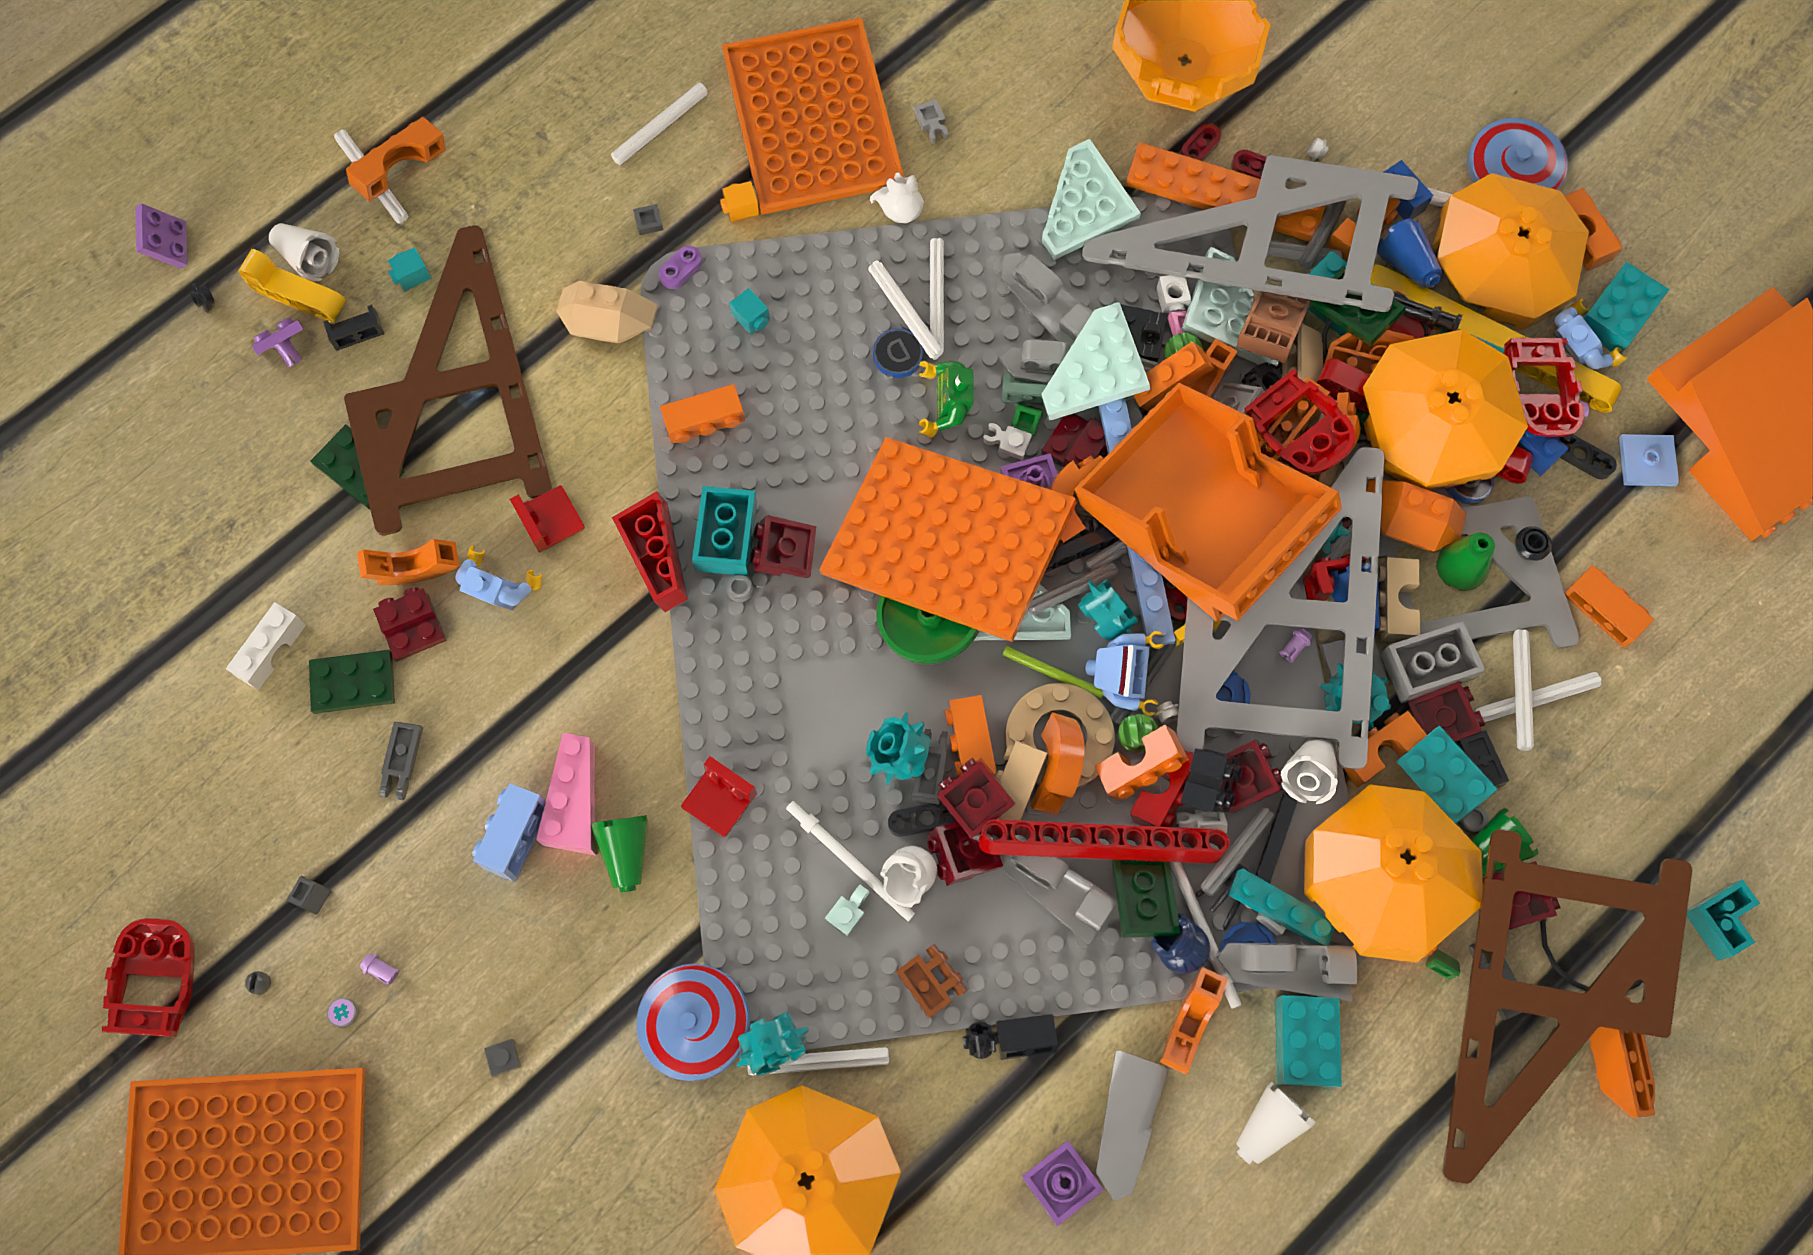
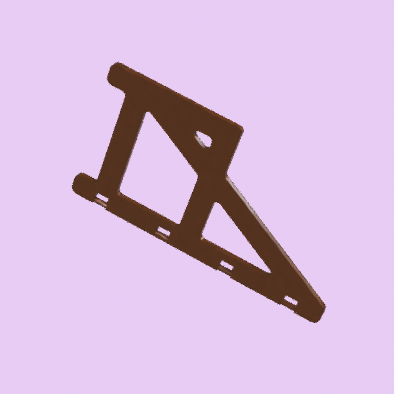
M477 225L461 228L455 236L405 379L395 383L351 392L344 396L374 527L381 536L394 534L402 529L399 510L403 506L514 479L523 480L526 493L532 499L552 490L483 231ZM482 252L485 263L476 264L473 254ZM465 291H472L490 359L485 362L447 371H437ZM500 318L502 329L493 330L491 320ZM492 386L499 389L514 445L512 453L406 479L399 477L426 402ZM518 386L521 398L512 399L509 388ZM391 411L392 415L388 426L383 429L379 428L377 415L381 412ZM537 455L540 468L531 469L528 458Z
M1502 829L1492 832L1465 1009L1460 1056L1456 1071L1447 1146L1445 1147L1442 1168L1445 1178L1449 1181L1463 1184L1471 1183L1597 1028L1606 1027L1661 1038L1670 1036L1693 872L1689 862L1677 859L1663 860L1660 866L1659 880L1656 884L1651 885L1525 863L1519 858L1521 837L1517 832ZM1495 861L1505 863L1502 880H1493ZM1517 891L1641 912L1644 915L1643 922L1583 993L1507 980L1503 977L1513 897ZM1482 950L1492 952L1489 969L1480 968ZM1637 980H1642L1644 983L1642 1000L1638 1003L1627 1001L1625 997L1627 991ZM1499 1009H1508L1555 1018L1558 1025L1495 1103L1492 1106H1486L1484 1098L1497 1011ZM1470 1039L1479 1041L1477 1058L1467 1057ZM1456 1129L1466 1131L1464 1148L1454 1147Z

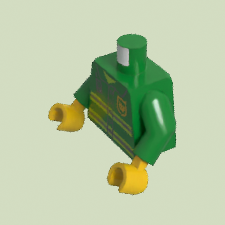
M926 361L919 363V366L926 368L925 372L920 373L919 376L933 379L938 374L936 422L933 423L927 419H922L919 422V425L925 428L919 433L926 437L933 438L938 429L943 431L957 425H962L973 405L974 372L958 361L939 362L936 365Z

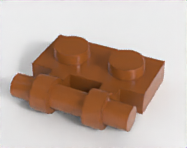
M935 944L926 949V952L931 957V960L926 964L918 954L896 970L897 975L928 1019L952 1003V1000L946 993L953 988L959 997L968 991L962 982L963 978L960 973H955L947 962L948 957L945 952H940ZM937 967L946 978V981L941 985L931 972Z

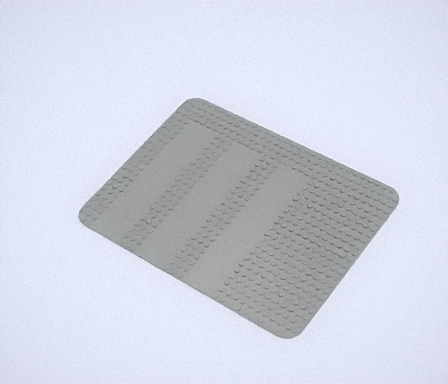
M1158 195L1131 197V200L1141 213L1140 219L1113 232L1203 211V209ZM1051 207L696 247L701 252L702 265L679 288L667 289L661 284L659 278L661 266L677 251L664 255L652 264L642 280L640 296L658 305L652 329L647 332L643 331L658 492L668 503L688 600L670 610L687 793L689 795L706 772L703 764L709 756L755 786L757 791L755 798L726 837H722L690 815L704 965L723 971L739 985L749 1005L750 1025L760 1019H766L767 1022L773 1021L776 1016L788 1012L796 1029L808 1027L809 1031L803 1036L806 1039L802 1041L805 1050L969 1028L976 1022L996 1025V1021L1053 1014V1017L1184 1000L1194 978L1199 972L1197 970L1189 974H1178L1169 970L1152 948L1151 941L1153 937L1122 938L1118 902L1112 908L1090 945L1085 944L1001 869L977 875L970 880L949 886L946 885L945 880H941L936 874L934 884L921 896L920 903L914 904L910 908L916 914L908 922L812 832L807 833L800 826L801 822L786 809L794 801L808 815L813 814L820 821L819 825L884 884V878L880 875L886 860L898 849L917 846L930 853L927 847V839L929 838L928 833L931 831L897 837L888 828L890 814L896 810L930 803L912 801L914 776L905 780L892 778L889 785H887L886 773L880 772L874 775L870 773L872 763L870 757L866 756V746L873 729L878 731L882 723H884V719L890 717L902 719L905 712H907L909 724L913 725L924 722L923 732L925 729H931L930 747L939 748L940 734L942 731L948 732L946 744L947 757L943 780L949 775L956 778L954 762L959 760L957 751L952 752L949 736L954 734L952 725L947 726L945 709H949V700L982 695L996 772L998 773V770L1004 771L1008 762L1003 759L1007 750L1005 731L1008 718L1016 703L1025 694L1037 687L1063 683L1002 656L1006 646L1094 684L1095 676L1086 673V663L1090 659L1096 660L1098 649L1107 648L1108 643L1112 640L1107 641L1105 638H1102L1094 628V625L1097 623L1095 619L1091 620L1089 617H1086L1077 605L1081 602V598L1091 591L1090 589L1060 603L1070 611L1071 637L1069 640H1013V642L1008 640L973 641L966 650L950 660L935 664H919L898 656L884 641L877 624V606L881 595L824 576L819 571L885 437L1000 474L1002 466L1042 456L1041 449L1063 418L1049 420L1045 405L1025 404L1042 409L1043 413L1036 435L1032 436L1023 460L998 452L999 444L987 445L983 442L984 435L990 437L996 435L988 430L989 423L997 424L1002 431L1006 432L1007 427L1012 424L1018 404L1002 402L1003 375L1009 371L1000 361V357L1011 348L1022 349L1023 343L1026 340L1056 341L1001 280L1005 254L1020 252L1025 257L1033 255L1060 278L1063 288L1092 311L1119 302L1123 305L1162 312L1156 288L1159 277L1167 276L1165 274L1124 268V266L1115 264L1107 265L1086 261L1082 257L1083 247L1054 260L1042 243V235ZM1229 228L1155 247L1161 250L1205 257L1209 248L1212 247L1232 256L1236 261ZM933 238H941L944 241V351L941 356L934 360L924 350L922 361L934 365L939 362L958 361L965 365L966 368L972 369L974 372V402L962 425H957L943 431L938 429L936 435L933 438H929L919 433L925 429L919 425V422L922 419H927L933 423L936 422L938 374L933 379L919 376L920 373L922 374L926 370L925 367L920 366L910 376L893 378V376L881 373L875 366L873 348L874 343L881 334L896 328L912 331L870 273L869 266L874 261H879L883 264L930 331V241ZM1112 253V258L1126 260L1125 255ZM692 255L685 256L687 259L692 257ZM1189 267L1188 271L1200 273L1201 268ZM670 271L668 275H673L675 272ZM1186 277L1190 297L1192 298L1198 279ZM748 288L768 307L770 316L767 326L761 331H755L752 335L731 315L729 304L730 301ZM1170 295L1172 298H1178L1176 295ZM1168 316L1158 363L1166 360L1165 346L1167 341L1173 337ZM1197 337L1203 347V351L1206 353L1212 343ZM1236 355L1233 365L1222 381L1243 384L1242 379L1244 375L1258 364ZM731 384L735 385L744 412L745 422L734 428L725 427L716 430L711 435L692 437L685 443L676 442L671 444L660 406ZM1133 395L1125 397L1126 401L1134 398ZM1138 405L1141 415L1144 418L1149 413V411L1139 407ZM1099 406L1075 413L1087 421H1090L1092 418L1102 424ZM1105 452L1101 454L1103 459L1108 455ZM1054 462L1056 471L1058 473L1063 468V466ZM702 486L754 490L757 498L755 525L757 522L760 523L766 515L817 526L811 576L807 579L784 573L780 576L754 571L755 563L750 562L747 577L752 582L753 594L747 601L735 602L729 598L726 590L727 581L734 575L695 571L692 558ZM1074 491L1073 497H1075L1077 501L1074 509L1088 512L1080 505L1076 492ZM1078 516V517L1080 518L1081 522L1086 518V517ZM1089 523L1090 533L1094 532L1092 523ZM1078 533L1066 542L1060 545L1058 544L1057 547L1066 544L1070 541H1073L1077 538H1080L1082 536L1080 535V533ZM754 536L751 552L754 547L757 548L758 538H754ZM1105 548L1044 573L1040 584L1049 591L1088 573L1089 571L1085 566L1086 561ZM1127 552L1112 562L1118 568L1119 573L1115 578L1108 581L1112 584L1113 590L1117 593L1119 592L1132 609L1133 615L1138 618L1139 622L1133 625L1130 630L1132 634L1144 633L1129 554ZM1301 575L1289 592V595L1294 599L1307 600ZM1171 582L1166 583L1168 588H1175ZM1176 606V607H1175V611H1176V612H1178V613L1184 612L1183 607H1181V606ZM1171 619L1174 632L1186 624V621L1176 622ZM1222 620L1212 634L1213 638L1216 640L1222 639L1230 628V623ZM1266 625L1233 670L1248 683L1251 693L1250 704L1325 710L1327 708L1324 700L1326 692L1320 688V685L1325 684L1314 629ZM1303 628L1311 634L1310 646H1305L1295 661L1290 663L1285 660L1287 656L1282 657L1279 652L1293 637V631ZM1184 642L1178 647H1174L1145 691L1144 699H1140L1143 702L1147 699H1155L1158 704H1146V709L1149 712L1157 713V707L1168 701H1171L1173 705L1179 704ZM1149 647V657L1155 648ZM1103 695L1098 700L1104 705L1111 716L1116 706ZM1137 709V711L1133 710L1129 716L1144 713L1142 709ZM1050 712L1042 716L1035 725L1033 731L1034 744L1037 749L1047 752V759L1048 750L1041 734L1052 713L1076 719L1083 733L1085 748L1087 741L1086 730L1077 717L1067 712ZM1155 715L1150 716L1157 723L1158 728L1163 726ZM1178 719L1166 724L1175 733H1177ZM1113 724L1115 742L1112 755L1117 752L1129 759L1131 766L1142 762L1146 752L1134 753L1127 751L1121 745L1118 737L1119 726ZM1209 728L1205 731L1203 749H1211L1227 754L1256 739L1260 744L1266 743L1272 754V758L1268 759L1272 768L1278 767L1281 772L1285 763L1308 738ZM1337 742L1338 784L1336 791L1330 800L1321 804H1315L1316 801L1308 800L1306 803L1297 802L1270 882L1271 885L1323 915L1326 912L1316 901L1312 903L1304 894L1305 840L1314 829L1349 802L1343 768L1338 763ZM1098 776L1086 786L1076 789L1073 798L1067 797L1058 815L1033 809L1030 803L1039 787L1035 784L1021 821L1139 826L1133 823L1130 811L1141 791L1161 794L1168 789L1170 782L1162 777H1158L1154 784L1142 786L1135 790L1131 797L1117 800L1107 794ZM1284 790L1233 814L1230 813L1229 809L1227 812H1224L1228 823L1226 834L1230 839L1229 848L1260 808H1269L1275 817ZM1187 804L1179 805L1175 814L1178 812L1195 814V810L1199 808ZM938 808L940 823L945 822L943 817L952 814L950 812L942 814V808ZM924 811L919 816L920 822L924 825H931L936 819L931 811ZM915 813L910 814L911 820L903 821L902 817H897L896 822L892 823L893 826H898L899 830H903L905 824L913 822L912 828H917ZM1175 819V822H1174V824H1173L1172 827H1178V828H1179V824H1176V819ZM1273 820L1239 863L1254 875ZM992 834L993 839L997 840L998 837ZM1048 836L1043 837L1047 842H1054V840ZM1071 838L1075 843H1082L1078 838ZM1099 839L1101 843L1110 845L1105 839ZM1127 840L1130 845L1137 846L1134 841ZM1154 841L1159 847H1164L1161 842ZM1182 842L1185 847L1191 849L1188 843ZM1209 843L1212 848L1219 850L1216 845ZM935 853L931 854L936 862V865L939 864ZM1057 857L1065 862L1069 869L1117 899L1112 859ZM1181 862L1195 896L1196 892L1201 889V884L1217 863ZM1171 868L1178 914H1184L1186 918L1195 923ZM1225 883L1214 896H1209L1205 893L1200 897L1196 896L1219 952H1221L1220 945L1223 936L1231 927L1241 922H1253L1263 925L1256 919L1259 912L1249 909L1241 903L1229 927L1223 929L1222 926L1236 899L1228 896L1213 913L1210 912V908L1227 888ZM862 885L869 891V895L859 907L864 912V915L851 933L846 936L825 920V917L841 896L849 901L856 888ZM1287 928L1282 935L1276 936L1271 932L1277 943L1316 946ZM1334 928L1328 946L1354 945L1343 931L1339 933ZM935 944L940 952H945L948 957L947 962L955 973H960L963 978L962 982L968 991L960 997L953 988L946 993L952 1000V1003L928 1019L897 975L896 970L918 954L926 964L931 960L926 949ZM1356 952L1357 966L1366 958V956H1360ZM1209 957L1203 967L1216 973ZM938 967L931 971L940 985L946 981ZM1233 983L1236 992L1266 989V987Z

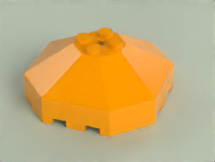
M1124 0L1112 48L1147 100L1196 112L1255 82L1271 25L1266 18L1261 19L1256 12L1257 5L1253 0ZM1187 57L1188 62H1191V64L1187 63L1186 66H1182L1181 61L1178 60Z
M1491 173L1451 195L1441 208L1439 228L1436 230L1433 243L1435 250L1439 248L1437 254L1438 263L1460 294L1461 300L1487 307L1481 315L1497 323L1504 321L1514 324V328L1525 330L1564 308L1577 295L1589 231L1561 191ZM1519 228H1522V230H1529L1530 233L1527 235L1528 239H1526L1524 236H1518V233L1520 232Z
M1464 330L1390 344L1363 386L1370 414L1363 425L1367 440L1371 442L1372 448H1378L1384 453L1383 471L1400 482H1407L1429 491L1435 488H1447L1466 484L1468 481L1485 480L1494 477L1502 470L1528 428L1508 356ZM1457 392L1459 394L1458 399L1461 400L1460 403L1450 404L1448 402L1450 398L1447 396V393L1453 394Z
M1368 785L1314 829L1305 840L1304 894L1312 903L1314 901L1318 903L1326 912L1324 916L1339 933L1343 931L1354 943L1352 947L1360 956L1417 963L1481 906L1483 892L1482 852L1425 791ZM1406 850L1410 851V855L1415 857V860H1412L1410 865L1406 864L1405 859L1400 858V855H1403Z
M800 1085L747 1109L714 1190L735 1245L744 1251L754 1255H870L901 1171L878 1116ZM806 1172L808 1176L813 1175L815 1177V1181L811 1183L812 1188L810 1190H807L805 1186L799 1187L798 1181L802 1179L801 1173Z

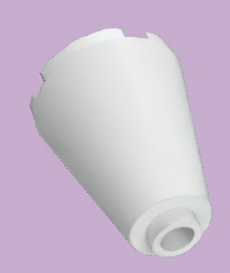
M282 223L275 225L270 231V244L301 277L312 282L321 281L323 279L320 277L326 273L330 275L336 267L340 253L339 248L335 245L336 240L330 235Z
M1308 738L1285 763L1281 771L1282 786L1292 798L1306 803L1308 800L1316 801L1315 804H1321L1330 800L1334 795L1338 784L1335 740Z
M1272 1081L1264 1090L1236 1142L1239 1147L1237 1153L1248 1164H1251L1253 1161L1257 1164L1261 1163L1312 1128L1316 1123L1310 1117L1306 1120L1309 1114L1287 1093H1282Z

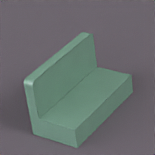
M1005 372L1003 375L1002 402L1044 405L1041 394L1047 384L1013 378L1010 372Z

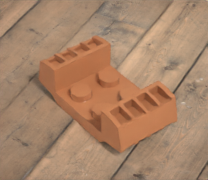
M1259 291L1240 332L1236 347L1285 364L1297 333L1306 319L1310 308V299L1306 300Z

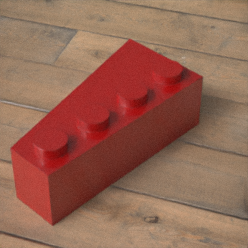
M656 491L613 516L612 519L654 602L664 612H667L688 600L668 503Z

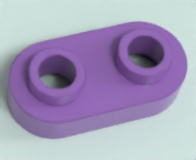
M684 246L661 266L659 278L665 288H679L701 267L702 256L699 249L694 246ZM687 255H692L689 259L685 258ZM670 271L675 272L673 275H668Z

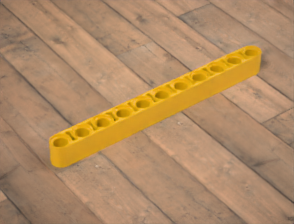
M1373 265L1370 282L1375 286L1389 288L1395 292L1399 291L1406 295L1409 300L1431 308L1440 306L1443 311L1451 314H1462L1463 317L1458 326L1460 330H1464L1504 348V344L1510 338H1528L1429 288H1422L1412 280L1382 265ZM1433 328V330L1440 333L1441 329ZM1574 361L1576 368L1573 371L1576 380L1581 381L1583 389L1579 393V399L1582 402H1587L1588 407L1598 412H1611L1622 391V386L1618 382ZM1517 366L1515 369L1559 392L1556 366Z

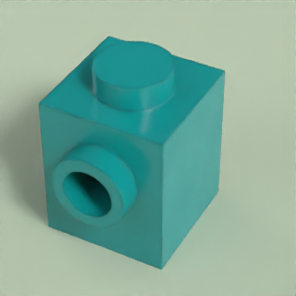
M415 247L405 252L397 253L393 258L387 260L392 270L388 271L395 285L400 283L404 292L432 279Z
M750 288L729 302L731 315L750 335L755 331L764 329L770 321L768 307Z

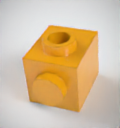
M751 181L742 184L736 183L722 188L724 198L720 199L721 207L724 214H729L731 222L759 215L758 202Z

